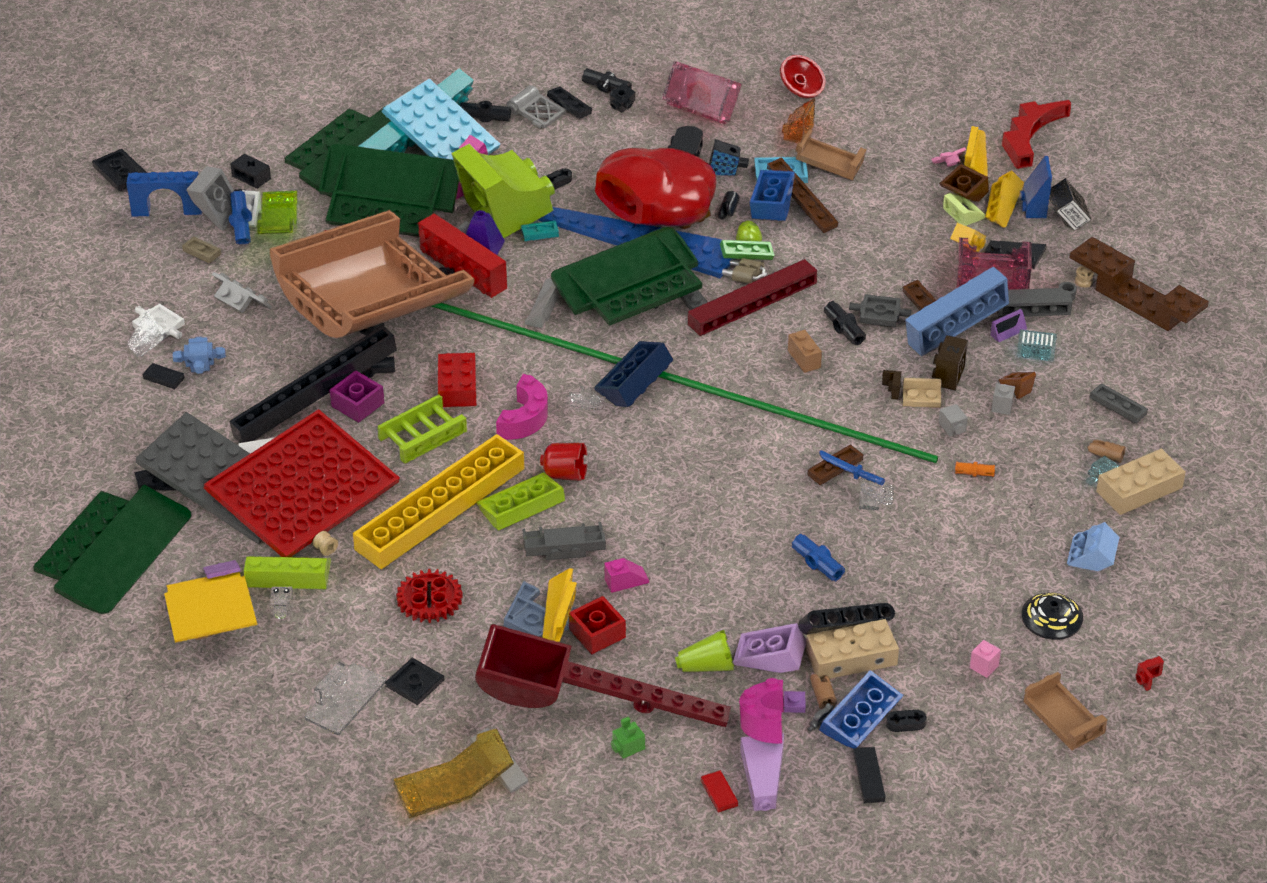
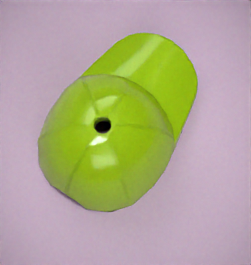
M748 220L740 224L736 240L762 241V234L758 226Z

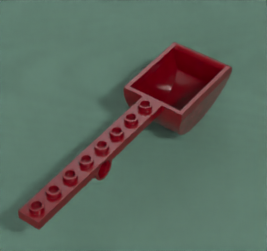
M495 624L490 625L476 670L475 680L485 693L501 702L525 708L547 707L556 702L563 682L634 702V709L640 713H651L656 708L717 726H727L731 710L730 706L569 662L571 645Z

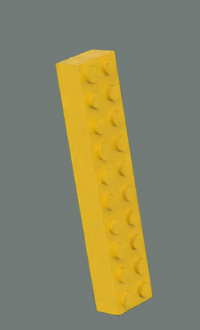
M498 434L494 435L353 532L354 550L382 570L476 504L477 501H480L524 470V452Z

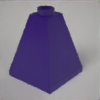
M482 210L476 211L471 219L466 235L498 255L505 240L491 215Z

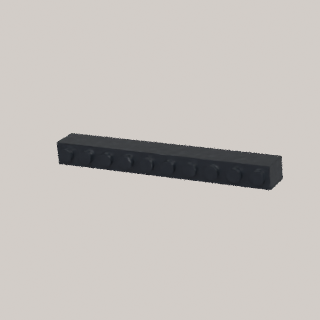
M385 326L379 327L231 419L229 422L233 436L240 443L250 442L329 394L331 388L354 371L362 373L397 351L394 335Z

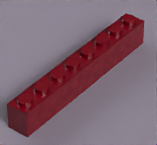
M803 259L688 311V326L699 336L705 335L817 284L818 270Z

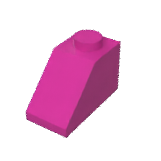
M625 558L604 563V577L611 593L649 583L643 567Z

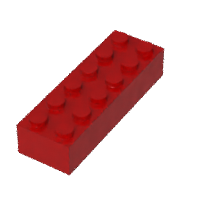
M435 213L418 222L419 247L424 254L429 255L434 261H438L445 268L455 269V273L462 270L466 271L474 278L472 286L490 298L507 289V268L504 259Z

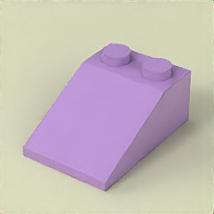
M797 623L742 633L733 663L738 666L777 673L799 670L806 646V639Z

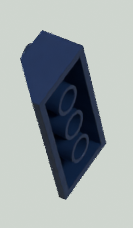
M639 341L601 379L594 389L615 406L629 407L669 367L673 358L664 342Z

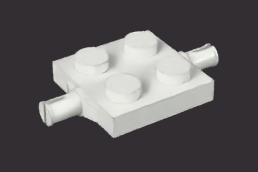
M158 304L148 310L143 309L141 306L135 308V312L140 316L132 321L133 327L158 343L168 335H172L177 339L182 337V332L177 329L185 325L184 319L163 305Z

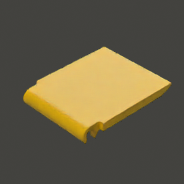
M240 572L213 578L202 577L167 585L168 592L164 593L175 643L257 625L245 576H240Z

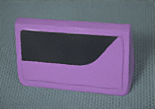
M1019 309L993 321L990 335L997 342H1001L1027 330L1023 311Z

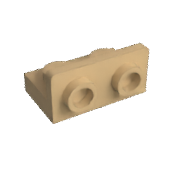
M904 378L903 406L941 408V379Z

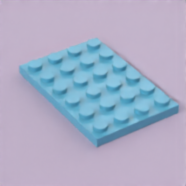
M430 78L391 102L382 110L385 116L430 157L453 160L451 153L460 149L459 147L470 135L485 143L488 155L497 150L501 144Z

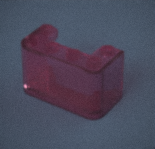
M674 61L662 99L667 101V105L680 109L684 106L688 108V112L697 114L698 111L702 113V117L725 124L726 121L730 122L742 84Z
M959 237L957 288L984 271L995 267L1007 278L1008 290L1029 289L1032 270L1031 242L1022 241V246L1019 249L1012 248V255L976 253V245L972 247L968 242V238Z

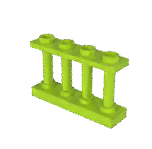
M437 395L378 425V439L383 441L389 437L399 446L400 460L406 464L467 432V420L462 414L452 418L443 410L442 396ZM436 413L446 423L436 426L428 417ZM421 421L430 431L421 434L412 425ZM405 429L415 439L406 443L396 433Z

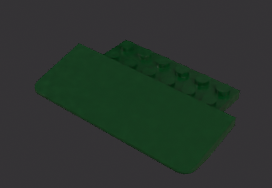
M349 108L284 158L285 163L302 170L299 172V178L319 191L325 158L331 145L359 146L391 120L382 113L383 108L371 117Z
M333 144L328 148L319 186L320 194L332 196L325 221L327 224L342 226L390 210L400 218L399 234L419 237L418 222L434 214V211L453 213L459 177L454 161L451 159Z
M671 227L660 228L556 269L551 273L552 282L575 316L594 308L609 326L702 289L703 285L699 278L690 270L698 267L697 258L683 238Z
M143 485L130 501L100 491L34 564V572L58 580L53 586L54 591L64 598L96 613H109L190 520L192 516L191 511L146 485Z

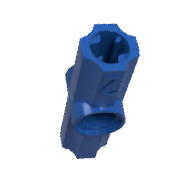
M234 191L230 193L232 214L229 215V222L234 227L236 244H248L251 242L249 222L252 220V213L247 208L245 192Z
M799 534L792 542V548L805 558L806 564L812 570H820L830 580L835 582L845 573V568L832 558L826 546L816 545L806 535Z

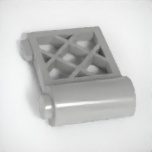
M529 85L506 103V106L511 108V114L524 116L538 128L545 129L566 113V109L542 96L533 85ZM541 101L546 105H537V103ZM535 110V113H528L527 111ZM538 110H547V113H538ZM549 110H556V111H558V112H557V113H550ZM539 118H548V120L543 122Z

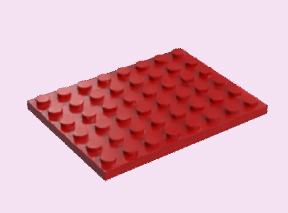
M318 409L206 482L204 490L281 557H292L311 544L318 533L330 531L399 483L400 477Z

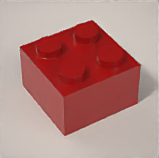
M601 596L569 612V630L592 655L626 638V620L604 596Z

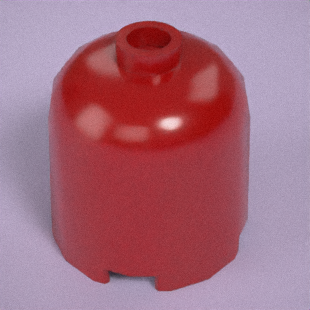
M551 443L545 449L544 455H541L540 465L543 466L546 475L550 478L571 481L584 480L587 472V464H584V456L588 455L585 443Z

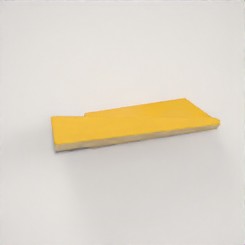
M971 126L964 165L988 177L985 132L979 130L978 127Z
M1012 170L999 177L998 181L992 184L985 216L990 222L997 223L1002 228L1007 226L1024 185V182Z
M572 568L563 571L549 580L542 638L560 642L569 618V612H571L576 598L577 582H572Z

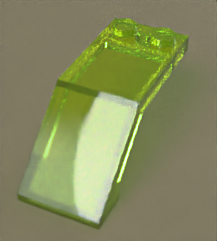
M297 191L262 193V218L258 220L257 234L297 232Z

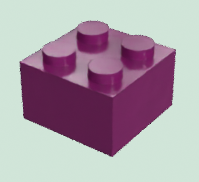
M354 371L330 389L331 407L358 423L385 403L383 386L358 371Z

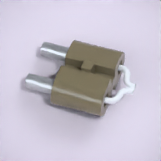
M742 258L741 261L731 259L730 265L736 267L733 271L727 269L722 271V275L732 277L733 281L750 284L757 281L760 277L767 275L764 262Z

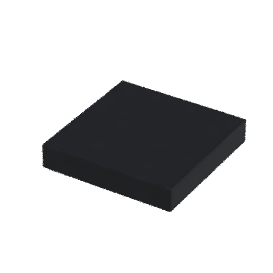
M412 657L385 682V686L412 703L419 705L445 679L444 675Z

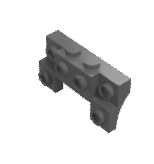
M598 522L597 526H585V523H582V526L543 530L542 527H539V531L526 532L525 528L522 529L526 557L545 555L546 560L586 557V551L606 550L605 534L601 522Z

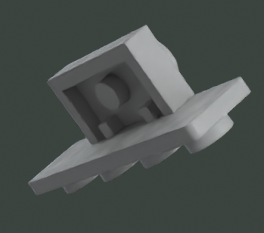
M216 272L212 273L218 281L222 282L214 297L241 313L246 310L252 300L268 309L272 308L267 303L268 299L263 295H255L256 292L249 287L242 288L243 285L236 280L230 281V278L222 272L220 275Z

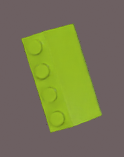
M246 556L244 576L247 586L251 588L327 589L331 558Z

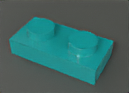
M556 220L521 225L524 241L559 237Z

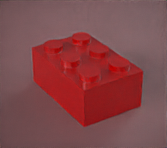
M475 353L438 354V395L442 396L443 407L477 406Z

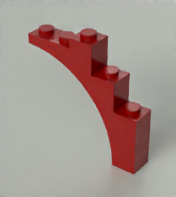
M1070 100L1040 105L1036 101L1020 104L1018 117L1011 119L1010 131L1003 132L1002 147L1016 169L1033 166L1034 152L1030 145L1032 136L1044 125L1054 120L1069 117L1072 104Z

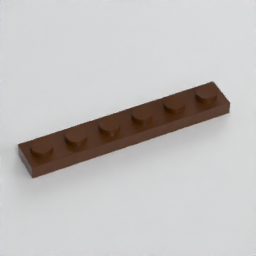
M782 157L767 163L768 170L794 172ZM795 173L791 197L823 233L837 228L838 221Z

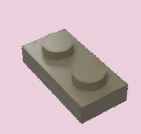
M192 237L182 245L184 252L209 264L221 255L220 248L196 237Z

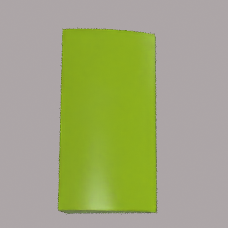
M543 472L477 501V505L483 515L499 531L564 502L565 495L563 487Z

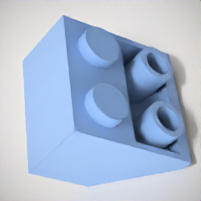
M1105 522L1075 534L1072 539L1067 564L1094 571H1100L1112 566L1115 560L1119 536Z

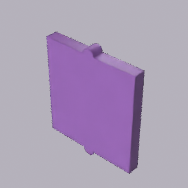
M236 560L206 566L203 567L207 578H213L240 572V567Z

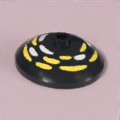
M1047 592L1034 595L1022 607L1021 617L1024 625L1032 633L1042 638L1052 640L1069 638L1076 634L1083 624V612L1080 606L1071 598L1059 593Z

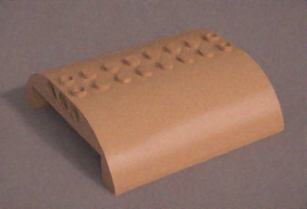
M390 210L270 248L273 269L287 299L299 313L321 332L334 338L343 337L461 296L470 290L474 284V278L464 270L446 276L399 237L400 218Z

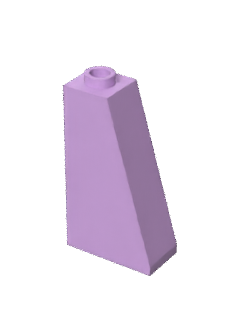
M784 733L782 744L766 743L751 737H741L740 752L754 811H767L776 808Z

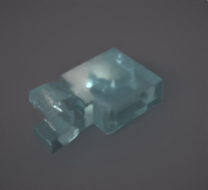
M1103 456L1092 463L1091 469L1087 472L1090 477L1086 479V483L1090 486L1094 485L1098 481L1100 474L1117 468L1119 465Z

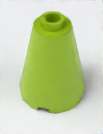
M720 630L679 651V656L675 657L677 668H682L683 672L733 671L734 665L728 642H726L728 640L725 630Z

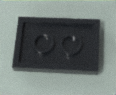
M122 148L92 161L93 167L118 191L127 188L128 173H147Z

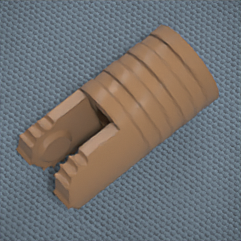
M1093 440L1087 447L1090 453L1107 458L1108 460L1117 461L1118 463L1122 462L1126 450L1125 446L1101 440Z
M817 674L810 675V681L819 708H825L828 703L834 708L837 704V699L829 676L822 677L821 681Z

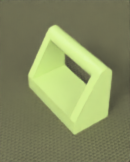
M953 193L944 195L943 209L958 223L967 226L985 219L986 215L969 199Z

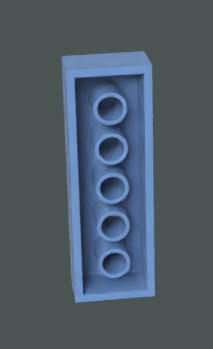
M992 267L905 319L908 345L920 356H923L937 348L940 342H944L946 335L955 337L1008 305L1007 278L995 267Z

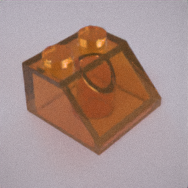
M816 99L809 100L796 108L793 114L789 115L787 123H784L782 127V133H784L783 140L798 144V142H801L803 134H807L809 129H813Z

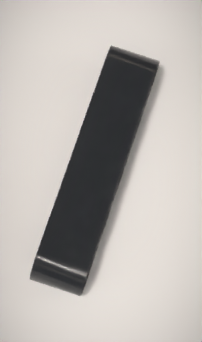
M889 603L813 610L799 620L798 627L803 634L807 635L883 619L889 622L894 618L895 610Z

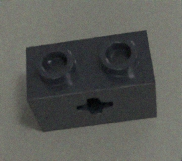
M245 153L230 163L232 177L256 189L271 179L270 166Z

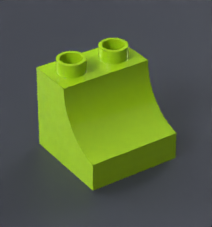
M470 144L451 153L466 203L474 212L482 210L485 213H489L503 238L520 230L521 225L531 224L553 211L550 196L555 194V189L547 176L538 177L537 169L530 158L527 157L522 160L513 150L499 155H484L477 152Z

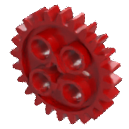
M428 569L427 573L420 570L419 575L413 572L412 578L406 576V582L401 581V587H397V605L400 607L401 613L405 612L406 617L412 615L413 621L420 618V623L425 619H428L429 623H431L432 619L439 622L440 617L446 620L447 614L453 616V610H459V605H462L463 594L461 584H458V579L453 580V575L447 576L446 571L439 574V569L434 573L431 572V569ZM428 584H431V608H428Z

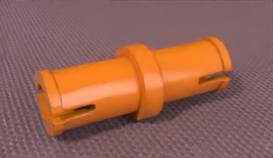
M956 461L955 474H969L972 477H977V475L994 477L995 465Z

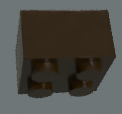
M946 335L944 342H940L939 354L936 353L934 356L933 364L936 367L933 369L932 378L941 379V388L956 391L965 369L968 340Z

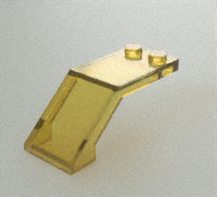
M495 728L477 734L476 741L451 761L393 779V785L410 819L471 799L513 766L514 762L498 729Z

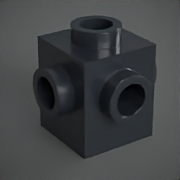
M622 83L610 93L611 107L621 113L626 109H630L635 102L636 92L625 83Z

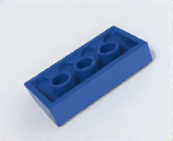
M870 670L823 720L819 731L845 746L858 748L904 695Z

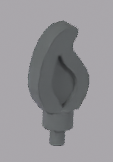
M828 703L825 708L819 710L809 723L810 726L807 730L811 732L813 728L816 729L820 726L823 720L833 711V706Z

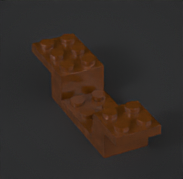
M1094 237L1089 238L1070 252V259L1098 274L1096 291L1166 331H1170L1181 321L1187 324L1208 307V300L1180 285L1164 295L1133 278L1135 260Z

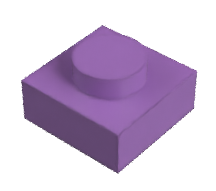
M784 691V712L805 713V692Z

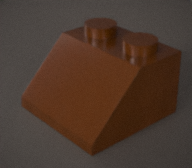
M960 164L939 183L940 186L976 202H979L989 193L988 177L963 164Z

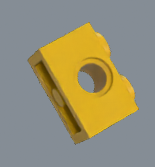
M960 223L956 224L950 238L958 244L980 252V249L986 243L985 235Z

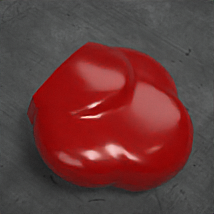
M625 148L615 151L603 160L596 175L595 193L609 210L626 221L650 226H687L700 221L708 213L716 192V174L706 161L686 151L674 148Z

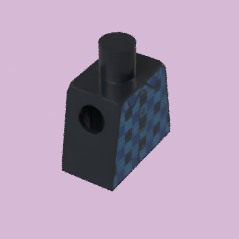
M715 139L709 165L713 168L716 175L735 176L738 167L748 168L749 158L740 157V147Z

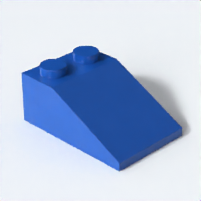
M1048 156L1043 157L1025 181L1023 191H1020L1022 212H1025L1026 218H1047L1052 182Z
M760 170L750 200L752 219L786 221L790 208L795 172Z

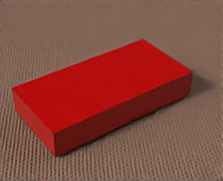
M721 770L701 776V783L718 813L738 806V800Z

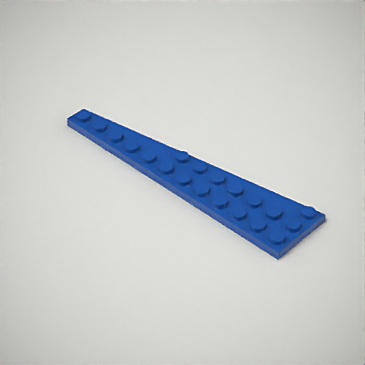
M553 207L552 212L537 220L540 222L556 220L557 227L616 246L661 228ZM677 231L698 260V267L692 270L721 278L723 276V269L729 268L731 259L735 260L734 258H723L720 248V242L723 239Z

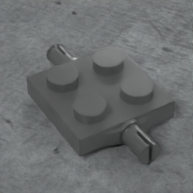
M865 294L861 304L850 302L849 310L860 311V323L896 327L897 319L900 316H911V310L901 309V298Z

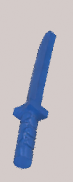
M823 450L819 451L823 460L853 473L856 480L861 477L881 486L885 482L884 478L863 470L860 464L856 467Z

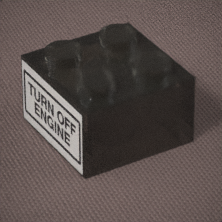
M1066 178L1051 187L1049 200L1054 205L1053 211L1058 217H1062V221L1067 227L1070 226L1075 231L1092 220L1085 199Z

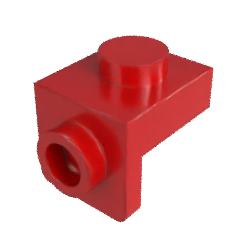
M1160 656L1138 663L1136 680L1146 691L1151 690L1153 678L1162 675L1164 661Z

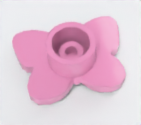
M963 147L954 152L941 153L940 156L931 159L932 163L946 161L948 167L960 163L959 156L966 149Z

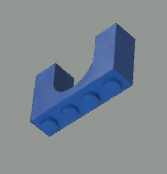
M198 171L128 173L127 190L132 217L150 215L151 203L149 194L157 189H170L176 192L181 197L184 215H202V211L193 203L186 191L199 175Z

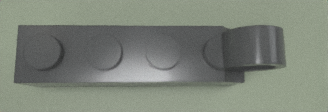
M1063 282L1059 285V288L1008 290L1009 304L997 311L998 317H1004L1019 309L1023 311L1024 317L1071 315L1072 301L1076 297L1077 287L1071 282Z

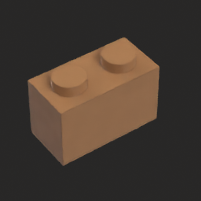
M801 330L789 334L788 352L803 372L806 373L821 368L822 351L807 331Z

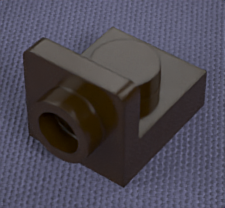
M883 370L882 385L888 386V392H891V399L899 400L902 371Z

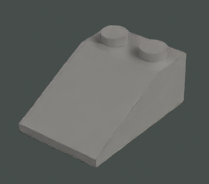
M206 166L186 191L193 203L220 230L224 231L230 224L229 215L232 214L230 193L234 192L222 169Z

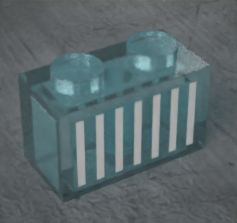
M1020 330L1017 357L1054 362L1057 334Z

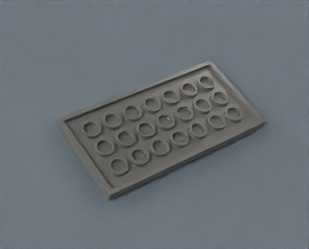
M185 412L136 457L138 465L255 543L259 544L263 541L204 490L206 482L250 454L188 412Z

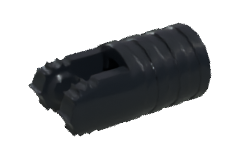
M726 192L718 212L719 219H725L727 214L730 217L734 215L740 200L736 192Z

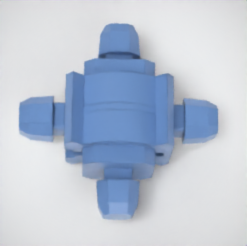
M201 336L188 339L189 343L184 345L183 352L181 350L173 352V362L183 363L185 361L186 367L191 368V373L196 372L197 374L210 371V365H214V358L223 359L226 357L225 348L216 347V349H213L212 342L208 343L207 337L203 338Z

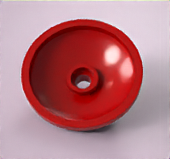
M791 55L782 62L780 76L784 85L792 93L803 98H814L824 90L825 76L815 61L803 55Z

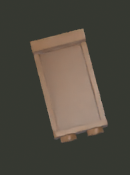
M809 129L807 134H803L801 142H798L795 152H797L796 160L854 180L863 164L867 149L860 147L857 154H853L811 138L813 132L811 129Z
M1056 672L1052 675H1047L1036 683L1028 685L1025 689L1023 702L1071 750H1074L1103 735L1106 731L1107 719L1102 714L1095 718L1060 683L1061 674Z

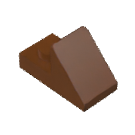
M1012 372L999 379L1000 384L1015 386V396L1017 399H1020L1031 393L1036 373Z

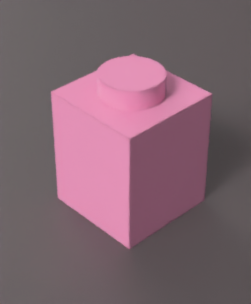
M983 640L971 653L970 668L987 678L999 666L1001 649Z

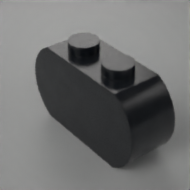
M682 126L676 130L674 136L672 135L671 146L668 145V148L686 151L699 157L703 147V131L694 126Z

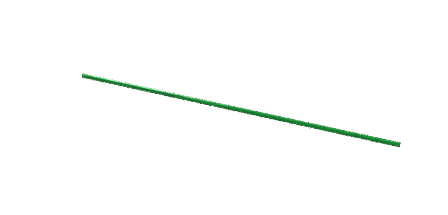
M442 302L431 306L617 364L622 359ZM663 371L658 376L662 379L933 463L938 461V456L675 374Z

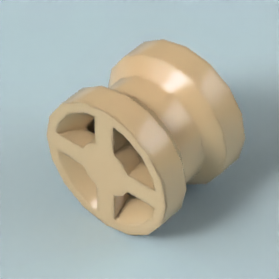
M1084 266L1078 267L1075 278L1076 285L1084 288L1090 287L1093 284L1094 272Z
M321 531L313 539V546L320 550L324 556H329L336 551L338 541L331 537L327 531Z

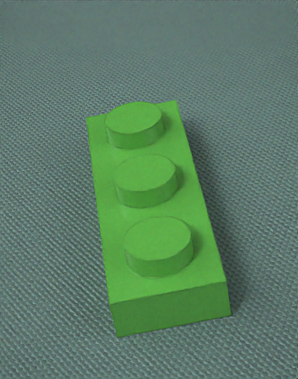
M722 240L720 242L723 258L772 260L775 256L771 242Z

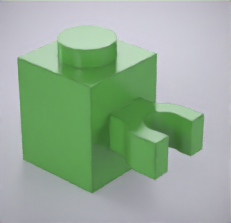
M629 717L621 719L622 727L612 731L611 747L615 753L618 752L624 759L645 749V734L635 721L630 723Z

